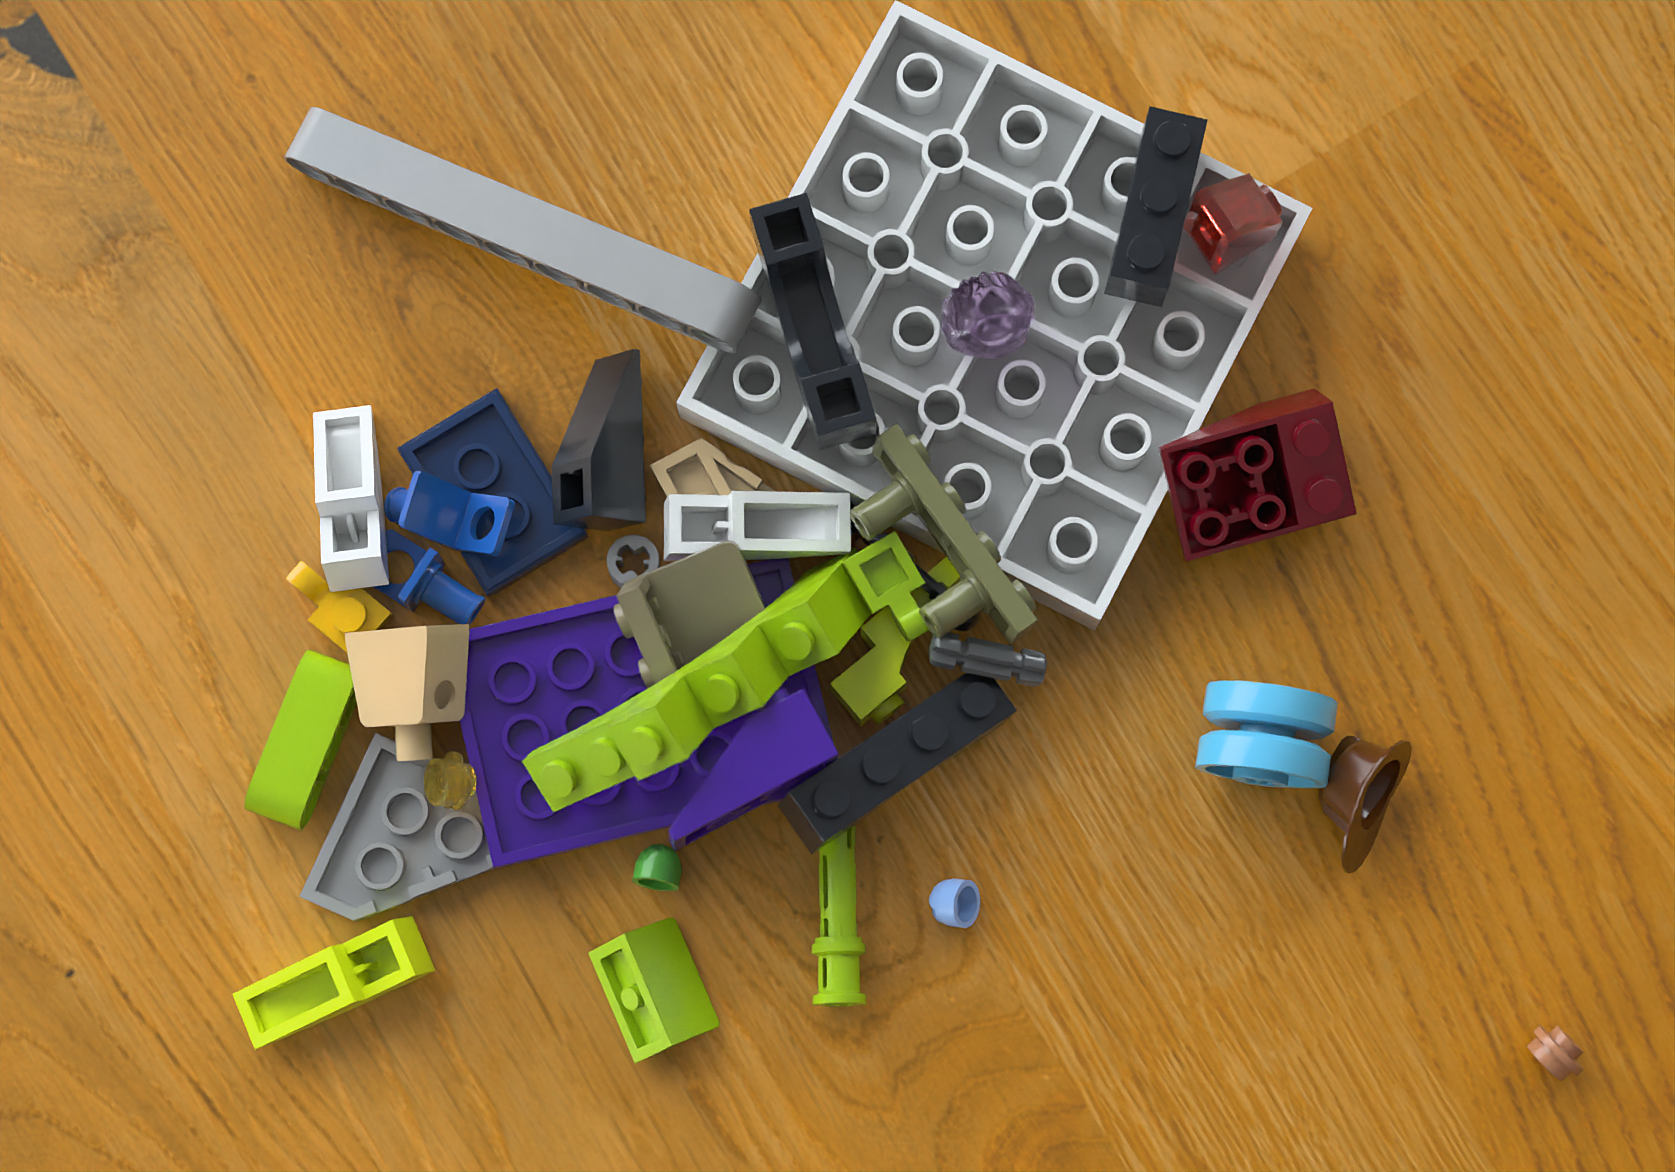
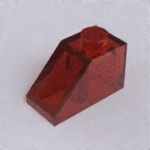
M1250 173L1207 186L1195 194L1183 227L1216 275L1274 239L1282 224V220L1279 217L1282 215V209L1270 188L1264 184L1258 186Z

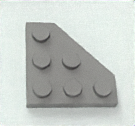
M375 733L299 897L359 922L494 869L472 775L434 758L397 761L396 742Z

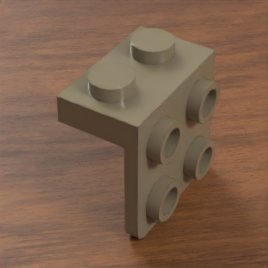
M727 540L626 581L616 596L619 604L614 605V613L624 636L627 639L631 637L636 639L644 657L638 660V666L642 679L648 689L721 642L761 611L765 610L766 607L739 545L734 541Z

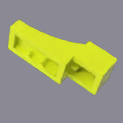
M947 557L927 572L938 583L943 582L949 588L961 581L960 575ZM921 587L910 592L919 609L932 601L928 598L929 594ZM888 606L861 627L860 636L871 650L830 683L832 694L860 727L871 718L877 725L881 724L905 703L899 695L906 690L907 682L900 673L915 639L911 641L904 639Z

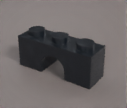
M1149 106L1142 128L1130 180V189L1116 239L1104 294L1162 307L1171 282L1208 119Z

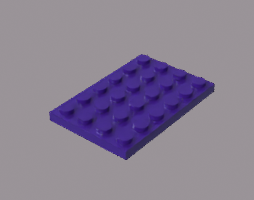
M788 558L769 559L747 564L765 607L769 606L794 584ZM617 595L469 629L465 712L460 720L494 870L670 828L747 719L753 716V711L715 727L686 760L639 781L636 776L631 777L553 812L522 761L533 750L576 730L647 690L638 666V660L644 657L635 637L627 639L622 633L615 617L614 605L619 604ZM814 664L788 676L777 690L786 687L789 694L792 695L804 689L833 742ZM788 792L763 805L781 801Z

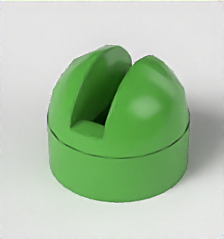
M664 844L648 846L640 853L635 862L632 882L653 890H678L682 875V864L678 854L671 847Z

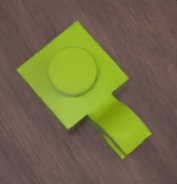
M895 531L841 562L871 614L888 606L898 629L906 641H911L929 630L920 616L919 607L910 594L911 591L925 584Z

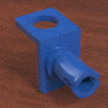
M424 471L414 472L409 489L404 487L393 488L387 494L384 502L385 515L390 522L395 523L396 521V524H399L400 527L453 550L498 556L500 554L515 507L514 500L507 497L471 493ZM493 510L495 516L494 525L485 538L478 540L476 536L477 523L486 511Z
M392 529L386 530L387 554L393 551H402L409 554L414 562V571L410 578L401 584L389 582L388 585L373 587L413 613L417 606L424 602L456 623L469 624L470 627L481 611L486 599L481 595L478 596L444 574L442 571L445 562L437 551L432 548L426 551Z

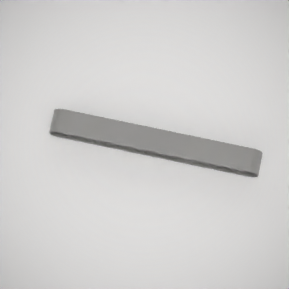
M311 107L284 156L285 161L289 165L315 180L723 352L736 353L761 303V297L756 292L733 279L318 107Z

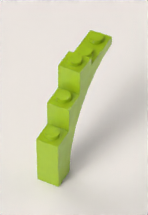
M854 548L849 554H841L807 570L787 591L767 606L765 610L690 663L611 711L533 750L522 762L552 811H558L631 777L636 776L639 781L686 760L715 727L762 707L788 676L838 654L871 615L841 563L843 560L856 554L857 550Z

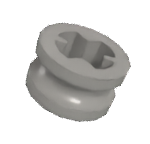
M626 535L617 539L610 547L607 554V568L612 581L619 588H622L626 581L638 577L632 570L622 574L617 568L624 566L623 559L620 556L628 550L634 556H638L643 552L649 556V560L643 561L644 568L647 569L643 574L660 568L658 551L655 545L646 537Z

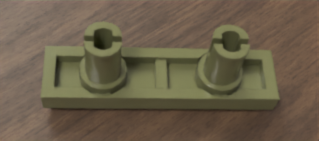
M898 424L878 435L872 453L889 475L891 484L850 510V517L862 536L869 541L912 513L919 517L956 569L961 581L919 610L920 616L927 628L936 638L940 639L982 611L988 614L1009 645H1012L1028 634L1038 621L1033 614L1037 608L1031 594L1020 581L1015 580L1011 583L997 564L1001 561V555L993 541L983 531L976 534L964 518L963 514L966 513V507L958 492L948 482L941 485L928 466L932 464V461L922 442L914 434L906 436Z

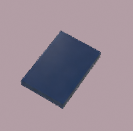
M497 388L397 448L412 474L415 471H424L471 493L501 496L514 500L515 507L501 552L498 556L460 551L488 598L589 538L584 528L553 525L552 476ZM493 510L486 511L480 517L476 527L478 540L485 538L490 533L495 520Z

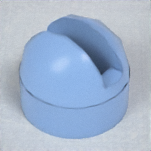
M955 878L941 881L933 887L929 896V904L933 909V916L938 922L947 926L970 927L975 922L980 909V893L977 885L971 880Z

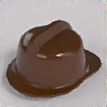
M1346 736L1340 741L1331 756L1327 786L1319 788V800L1324 813L1345 832L1341 855L1342 867L1346 873L1355 872L1363 864L1371 851L1389 801L1399 786L1411 759L1412 747L1407 740H1400L1388 749L1361 740L1355 736Z

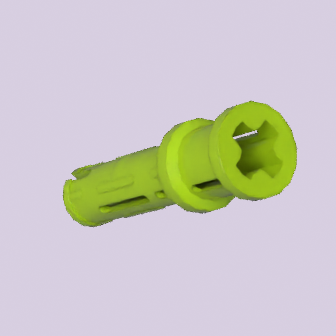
M856 825L819 849L820 937L815 938V944H812V954L818 957V993L812 996V1005L846 1007L867 1004V995L860 992V956L866 953V944L863 943L862 937H857Z

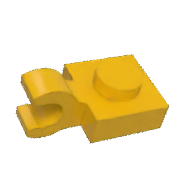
M300 561L286 577L293 586L319 606L307 620L346 653L345 633L381 630L393 616L389 610L362 588L330 592L328 583L303 561Z

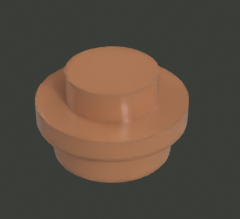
M1539 1025L1534 1030L1537 1037L1527 1047L1558 1080L1562 1082L1571 1072L1577 1076L1584 1070L1576 1060L1584 1051L1561 1027L1557 1025L1549 1032L1542 1025Z

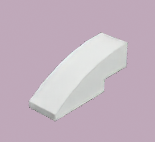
M368 405L313 413L315 503L320 516L321 564L330 592L388 585L389 572L385 515L372 407Z
M731 491L729 495L669 494L664 501V561H677L727 540L734 541L739 545L745 560L849 554L851 552L850 493Z

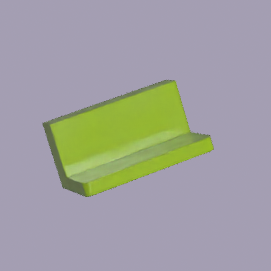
M673 917L624 933L588 952L634 1063L648 1059L681 1042L719 1027L718 1017L677 921Z

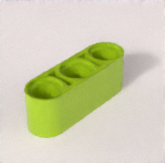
M313 650L305 652L294 673L250 782L245 798V810L300 831L305 828L316 807L357 705L350 664Z

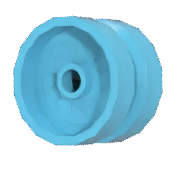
M1248 681L1209 682L1206 685L1202 715L1214 725L1229 730L1210 731L1199 738L1195 768L1214 776L1258 786L1307 789L1324 788L1328 782L1331 755L1320 746L1304 740L1322 739L1334 732L1338 702L1331 697L1317 692L1288 686Z

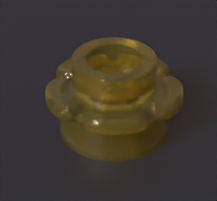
M448 752L445 758H434L426 766L424 790L428 801L433 806H444L446 809L459 811L465 807L468 799L475 793L477 785L475 770L471 764L463 763V757L458 752Z

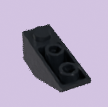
M631 349L597 359L593 364L552 465L553 525L611 531L646 522L640 350Z

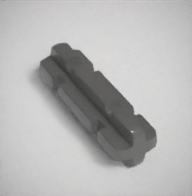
M950 632L940 639L933 635L929 646L928 657L933 666L953 670L956 665L962 666L961 672L1003 681H1009L1012 676L1017 678L1016 683L1032 687L1042 684L1047 669V660L1042 652L1022 648L1017 653L1014 652V646L973 637H967L965 641H960L959 634Z

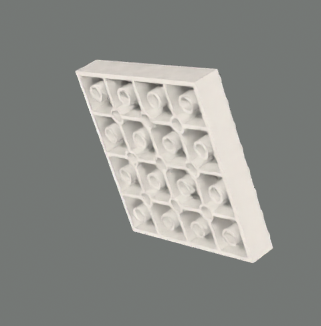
M895 0L788 196L789 198L806 192L808 194L824 246L829 274L840 314L853 352L860 363L877 418L876 434L818 451L758 253L741 284L756 292L761 297V303L736 353L723 352L707 345L676 402L679 417L823 492L850 493V501L855 507L891 484L889 475L876 459L872 450L877 436L898 424L906 436L914 434L925 446L932 461V464L928 467L939 483L943 485L948 482L958 492L966 507V513L963 516L975 533L983 531L993 541L1001 555V561L997 564L1010 582L1020 581L1029 591L1033 600L1095 631L1168 490L1159 447L1199 430L1313 208L1200 152L1171 282L1162 307L1104 294L1127 202L1131 175L1144 124ZM910 513L891 526L943 553L918 516Z

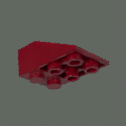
M1315 388L1258 403L1159 447L1182 552L1186 562L1357 514L1333 401Z

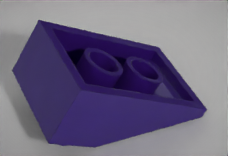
M786 687L781 688L762 707L752 712L753 716L747 719L669 828V842L674 851L792 790L837 759L839 753L804 689L790 695Z

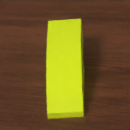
M413 916L392 919L343 944L330 946L232 995L254 1049H259L372 1001L436 970Z

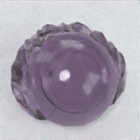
M983 271L978 277L971 276L969 279H962L959 287L952 288L949 296L943 299L941 310L942 331L949 346L961 354L986 359H997L1014 353L1027 340L1030 323L1035 317V304L1031 294L1010 275L992 271L990 274Z

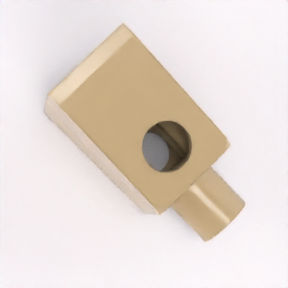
M469 624L430 625L345 633V643L360 722L365 727L395 725L397 761L433 759L431 723L460 721L464 716Z

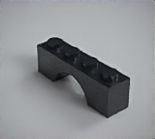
M807 192L749 209L751 231L818 451L876 434L877 418L860 363L853 352L840 314L829 274L824 246Z
M965 673L790 790L777 806L812 855L858 824L916 780L949 759L955 758L999 728L1017 710L994 678Z

